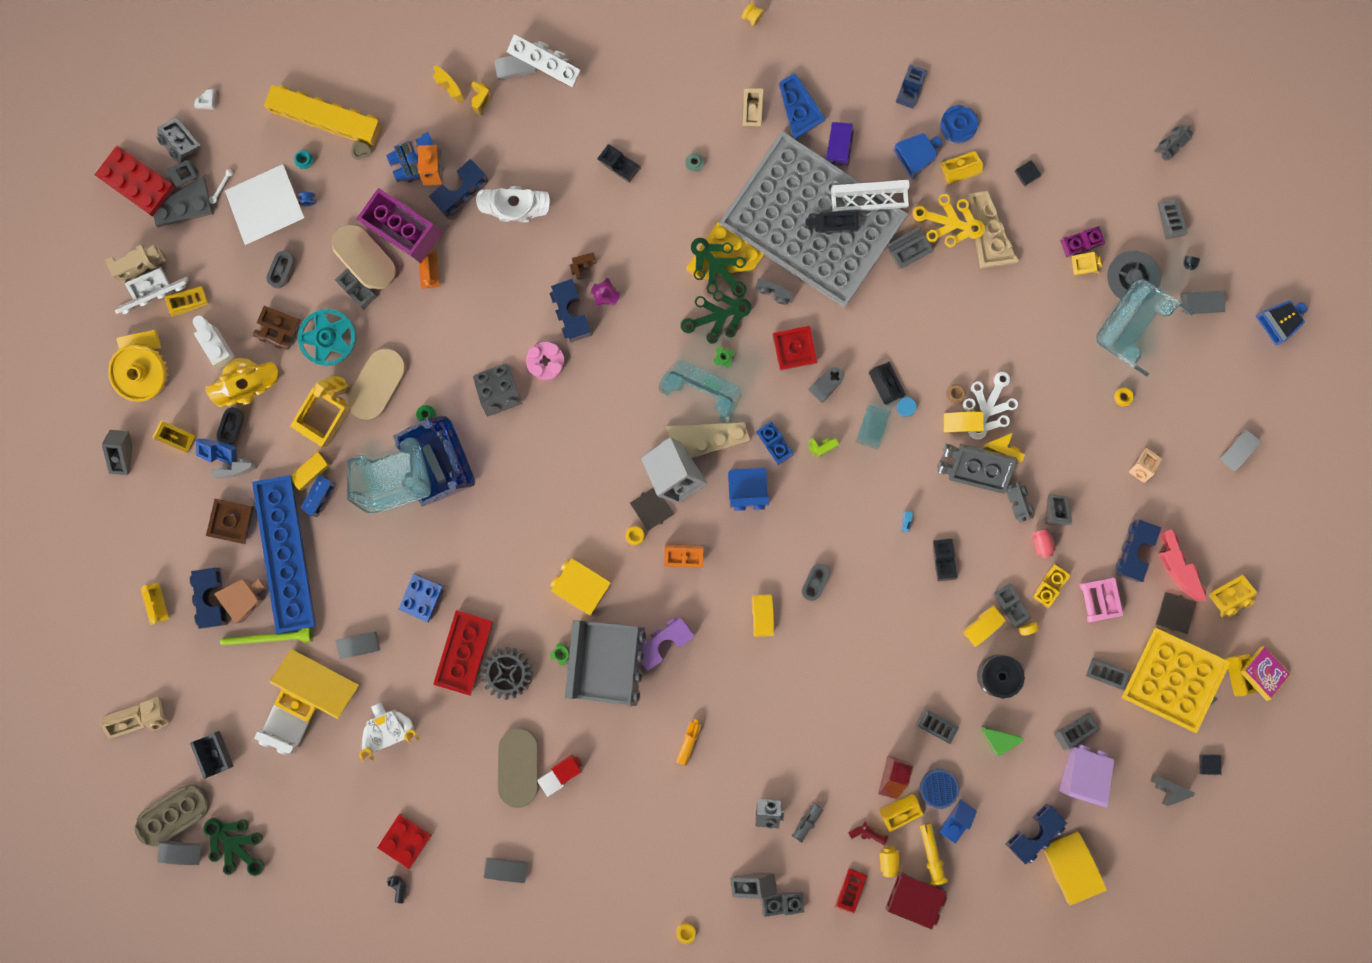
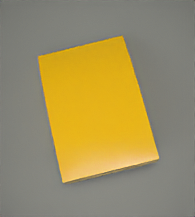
M1079 831L1052 841L1044 849L1055 879L1059 883L1065 900L1069 905L1107 891Z

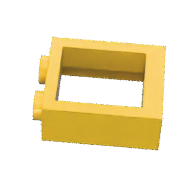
M313 387L290 427L319 446L325 447L329 446L351 407L346 404V400L339 396L331 399L326 395L323 396L324 399L341 409L328 432L324 435L305 422L318 400V397L313 394L316 390Z

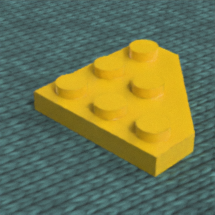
M719 222L706 238L709 244L729 242L733 246V251L730 254H725L723 251H709L714 257L737 258L741 256L745 258L746 265L743 268L722 265L730 274L755 270L764 256L762 252L721 226ZM703 244L698 251H702L704 249ZM726 244L724 246V251L729 252L731 250L730 245ZM696 255L686 267V270L692 274L696 270ZM705 257L703 259L705 277L702 280L709 279V262ZM740 258L736 263L738 266H742L744 261ZM702 271L696 272V277L701 278L703 276Z

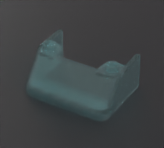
M1137 280L1097 333L1096 342L1145 376H1148V372L1136 365L1141 357V350L1134 344L1157 313L1164 317L1170 316L1177 307L1192 316L1195 312L1146 280Z

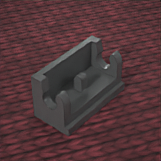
M1225 291L1180 293L1181 308L1185 314L1225 312Z

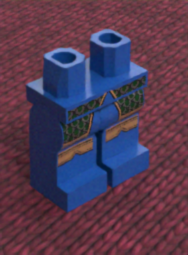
M429 132L422 134V137L413 141L405 142L400 146H394L395 151L386 155L390 166L398 163L401 164L402 168L392 171L397 182L407 180L408 183H411L414 180L421 179L418 172V146L434 145Z

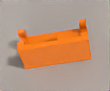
M665 544L664 567L703 568L704 545Z

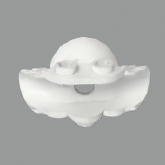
M510 186V189L480 190L476 196V204L482 213L493 215L499 218V221L509 222L518 220L525 223L537 216L547 214L550 207V197L548 192L532 191L530 189L522 190L519 186ZM511 196L519 198L517 206L509 205L508 200Z

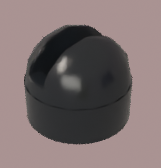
M1185 256L1183 265L1186 269L1190 267L1191 271L1195 270L1200 263V259Z

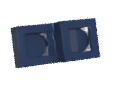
M909 64L896 103L913 109L927 70Z

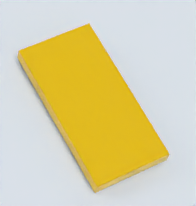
M293 649L289 651L270 680L271 684L336 719L340 718L359 688V685Z

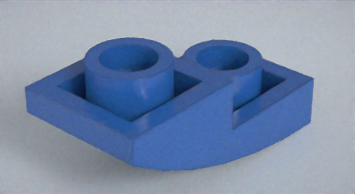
M772 421L756 431L778 466L794 456V453Z

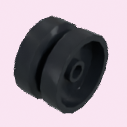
M1000 654L991 655L985 658L979 665L977 681L981 689L988 695L1002 699L1011 698L1022 689L1025 674L1021 664L1013 657ZM1000 673L1003 674V678H999Z

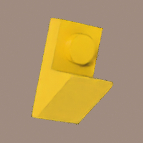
M1013 433L989 442L983 447V449L1016 457V463L1022 462L1025 454L1020 453L1021 450L1014 446L1008 448Z

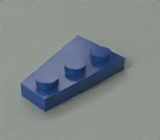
M795 73L779 82V89L793 139H798L825 122V117Z

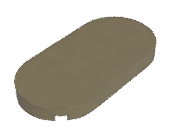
M517 728L505 733L499 742L498 793L505 804L520 808L528 805L537 793L538 744L530 732Z
M185 785L174 790L138 815L135 825L137 838L143 844L159 846V842H168L204 818L209 808L207 794L203 789L195 785Z

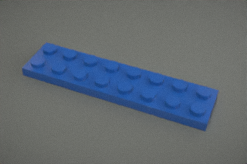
M292 475L254 481L252 485L276 634L316 627Z

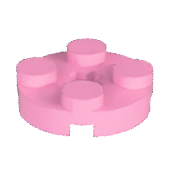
M541 342L529 349L526 364L529 372L534 377L548 381L555 379L561 373L565 365V359L557 345L550 342ZM545 356L547 359H551V362H548V366L540 363V360H543Z

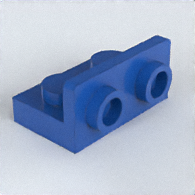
M318 475L301 509L311 516L318 517L336 483Z

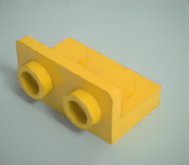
M1241 575L1211 592L1209 597L1221 611L1220 616L1225 618L1226 616H1234L1244 606L1247 608L1253 605L1257 592L1244 575Z

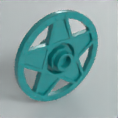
M322 309L311 313L302 322L298 332V343L304 356L311 362L321 366H332L344 361L353 351L356 342V333L352 322L341 312L332 309ZM325 314H334L343 319L330 323ZM314 318L315 329L304 332L307 324ZM350 328L351 341L348 346L342 339V336ZM304 344L315 346V358L307 353ZM332 351L342 354L336 360L325 362Z

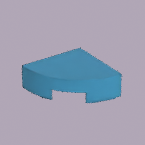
M903 512L901 532H909L910 522L913 519L912 512Z

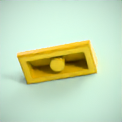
M976 151L940 163L948 184L983 172V162Z
M316 452L292 474V482L299 491H303L317 479L318 475H321L331 465L319 452Z
M1250 654L1226 658L1227 661L1231 662L1228 671L1234 696H1246L1258 692L1240 673L1251 659Z
M281 690L274 703L275 706L307 723L318 709L284 690Z
M910 794L879 810L889 832L924 815L914 794Z

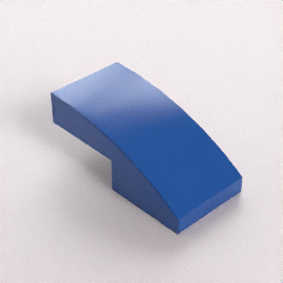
M199 438L196 440V456L211 463L217 459L232 466V462H237L236 447L215 440Z

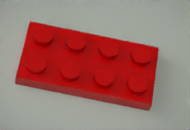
M118 145L115 146L94 174L152 217L175 188L173 184Z
M459 610L455 611L433 685L471 696L493 625L492 620Z

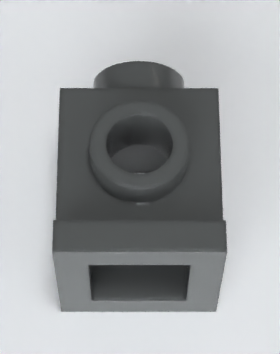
M188 160L167 169L177 188L197 179L196 174L199 173L194 162L190 164ZM182 170H186L188 172L187 177L181 176L180 173Z

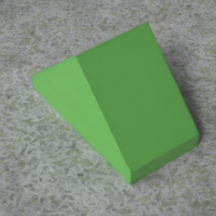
M981 727L982 734L993 752L998 756L1023 742V738L1020 736Z

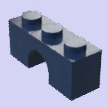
M471 158L457 170L459 177L463 180L462 186L458 190L451 191L444 185H440L428 196L432 203L446 217L454 215L462 203L470 201L473 197L472 194L477 190L483 189L487 184L488 178L486 174Z
M573 279L552 285V292H549L552 302L557 303L558 310L555 311L558 320H563L565 327L561 329L564 338H569L570 343L592 336L585 314L575 317L568 313L569 306L580 300Z
M1134 520L1129 525V536L1127 541H1124L1121 549L1123 551L1122 557L1118 559L1115 566L1117 570L1116 575L1135 582L1144 581L1149 564L1139 559L1137 550L1142 544L1156 546L1162 527L1142 520Z
M220 568L191 571L190 585L194 590L192 602L196 606L194 619L198 629L227 625L225 608L223 606L215 607L209 602V593L215 588L223 587Z
M1045 804L1033 816L1039 824V833L1035 837L1027 838L1018 831L1005 844L1025 865L1032 863L1037 858V853L1041 849H1046L1051 844V839L1055 835L1059 836L1065 830L1064 826L1067 822L1048 804Z

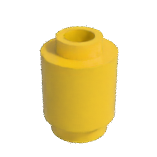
M893 846L883 847V850L880 851V868L883 876L896 877L899 875V850H895Z

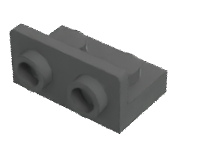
M177 117L157 127V141L168 150L170 157L179 164L184 162V157L200 150V144Z

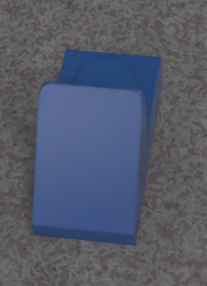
M959 800L938 832L956 844L966 828L970 830L977 811L962 800Z

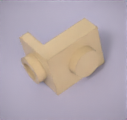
M159 697L140 703L142 724L150 731L159 730L169 724V721L163 715L162 700Z

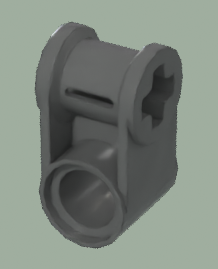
M836 367L829 369L808 390L821 403L824 402L841 384L844 377L842 370ZM831 373H832L833 375H835L836 373L839 375L838 378H837L838 381H837V380H833V381H832V380L830 379V378H831Z

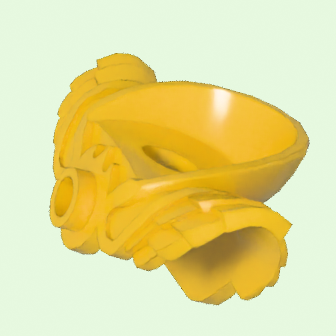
M232 359L223 368L222 375L219 376L220 380L206 386L205 390L212 402L218 407L231 406L236 403L246 405L254 401L253 397L264 393L276 384L278 369L273 362L256 365L249 359ZM245 379L248 382V386L244 389L239 388L236 384L237 380Z

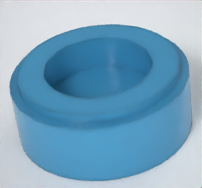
M908 397L902 398L897 403V412L903 417L913 415L916 411L915 401Z

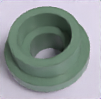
M698 153L689 154L685 160L686 168L691 172L700 171L704 166L703 157ZM693 159L698 161L696 165L691 163Z

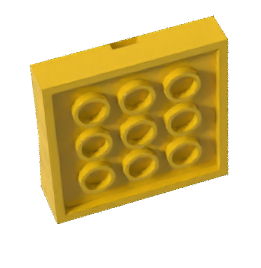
M1154 628L1121 698L1197 734L1231 662L1160 629Z

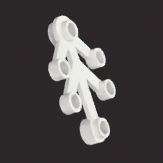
M999 372L994 376L993 382L995 386L987 403L982 392L983 384L977 381L971 385V391L976 396L980 411L984 412V431L980 433L968 432L969 436L975 440L984 438L989 430L998 427L1003 428L1010 423V419L1005 415L1000 416L996 421L986 423L989 416L1006 410L1012 411L1018 407L1017 400L1013 398L1007 400L1006 403L994 406L1002 388L1010 382V376L1006 372ZM1000 376H1004L1006 381L1001 382ZM975 384L980 386V391L974 389ZM971 398L966 399L963 402V408L967 412H975V401ZM967 401H970L972 403L971 408H968L966 406ZM1009 401L1014 402V408L1009 407ZM1001 418L1006 419L1005 425L1001 424Z

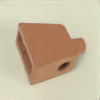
M259 578L252 584L247 579H241L216 592L215 596L235 623H243L263 602L258 593L265 589L266 585Z

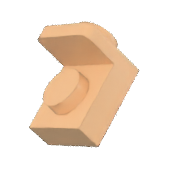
M1146 448L1142 451L1136 464L1129 470V473L1142 482H1146L1155 474L1162 458Z

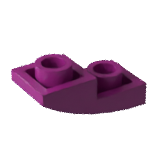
M1099 226L1060 240L1066 258L1106 244Z

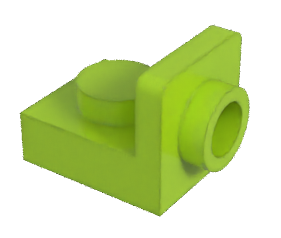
M811 438L808 448L812 455L816 454L819 458L837 448L839 443L836 438L833 440L827 438L820 442L821 446L819 447L815 439Z

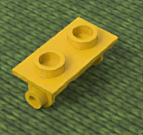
M160 583L148 584L140 588L150 625L169 620Z

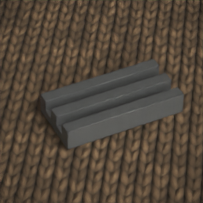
M430 444L423 446V452L438 484L445 483V476Z

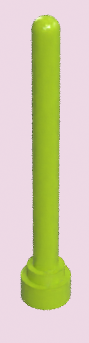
M311 627L302 628L298 632L222 638L220 644L224 646L299 639V641L304 643L312 642L313 629Z

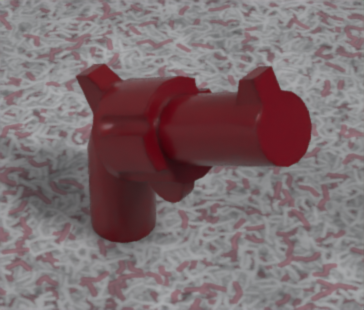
M865 821L862 826H858L848 832L851 839L861 835L863 840L866 838L870 840L871 838L882 845H885L889 838L888 835L882 836L875 832V829L868 826Z

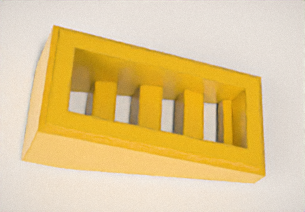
M202 286L164 296L171 317L179 316L208 305ZM196 293H199L201 299L199 302L196 300ZM188 296L192 297V304L189 303ZM184 298L185 306H182L180 299ZM175 301L178 305L177 308H174L173 302Z

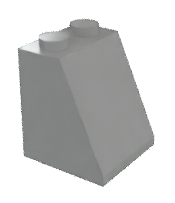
M671 437L663 440L659 446L649 450L641 458L657 496L673 503L679 504L707 484L681 442Z

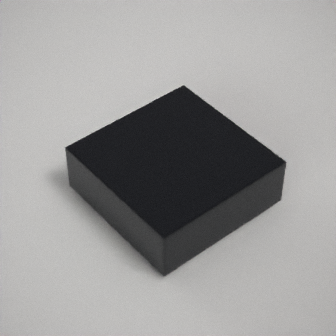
M1032 160L1014 171L1024 187L1042 176Z
M1199 754L1200 774L1221 775V755Z

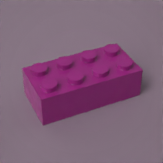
M379 188L356 218L368 229L420 264L443 233L433 223Z

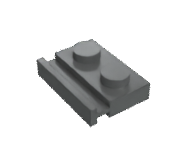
M921 227L886 246L891 252V256L899 270L934 251L925 234H923Z

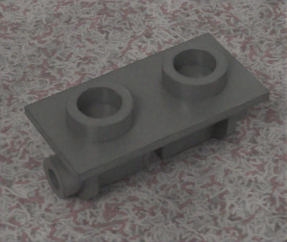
M1178 125L1174 127L1171 131L1172 133L1159 142V146L1154 152H1161L1163 160H1170L1179 151L1176 144L1182 148L1192 139L1193 132L1189 130L1191 125Z
M1018 482L1016 483L1017 487L1014 484L1007 486L1008 490L1006 492L1010 503L1017 501L1019 504L1013 506L1012 509L1016 520L1018 519L1020 523L1026 521V516L1028 520L1032 519V514H1035L1032 504L1027 501L1028 491L1026 486Z

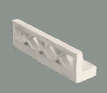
M909 180L832 185V212L908 207L907 191L909 189ZM895 193H903L904 202L896 203L891 197ZM879 194L886 198L883 204H877L872 199L875 195ZM857 196H863L867 202L859 206L853 200ZM836 198H845L848 201L845 207H836Z

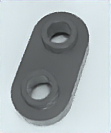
M278 252L270 266L267 282L274 288L284 287L291 274L295 260L289 252ZM288 259V263L283 265V260ZM280 276L281 280L276 282V277Z
M817 564L811 568L801 590L806 600L814 601L820 597L830 576L829 569L825 565ZM818 570L823 572V576L820 578L816 576ZM810 587L815 590L813 595L808 594Z

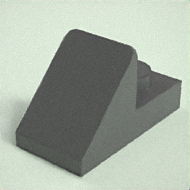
M1155 774L1151 777L1150 781L1156 784L1155 788L1166 792L1162 804L1166 806L1194 797V792Z

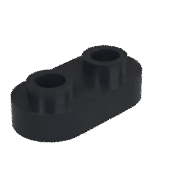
M234 407L225 410L217 431L218 441L229 445L237 441L244 421V414L241 410ZM236 414L237 419L233 421L232 416ZM230 432L231 437L227 439L226 434Z

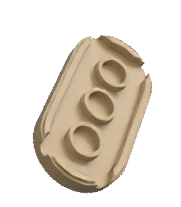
M345 225L334 232L332 236L333 252L365 287L384 289L393 282L395 276L394 263L365 230L355 225Z
M381 349L369 357L347 400L348 406L351 407V413L357 418L371 420L382 415L405 375L404 361L397 352L391 349Z

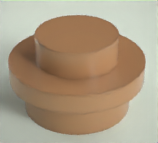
M954 384L947 389L946 396L950 402L960 403L964 400L966 392L961 385Z

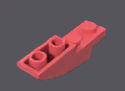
M1172 529L1160 532L1165 551L1158 554L1167 572L1189 597L1195 601H1205L1206 590L1200 584L1198 578L1200 576L1199 571L1193 563L1185 564V555L1177 544L1179 543L1177 534Z

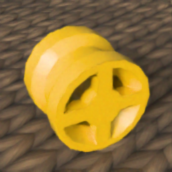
M750 2L744 10L742 18L744 20L748 19L755 26L762 18L765 10L757 8L754 2Z

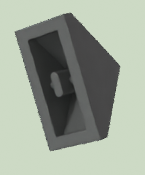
M1048 494L1045 524L1059 526L1072 524L1067 496Z

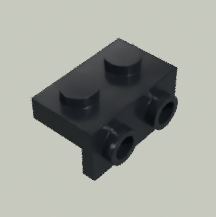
M220 731L190 743L204 779L234 767Z

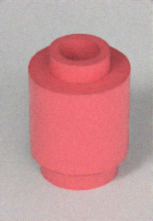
M1048 529L1034 532L1032 539L1037 556L1041 555L1042 558L1053 556V551H1056L1052 534L1049 533Z

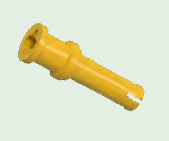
M932 823L927 824L928 832L925 824L920 825L929 861L926 866L931 874L932 881L930 883L931 885L947 883L948 879L945 878L943 871L944 862L939 858Z

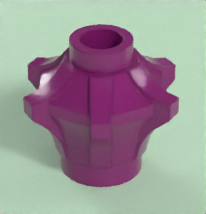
M608 278L599 284L594 283L591 289V294L594 295L595 306L597 307L604 304L615 306L620 296V292L612 286Z

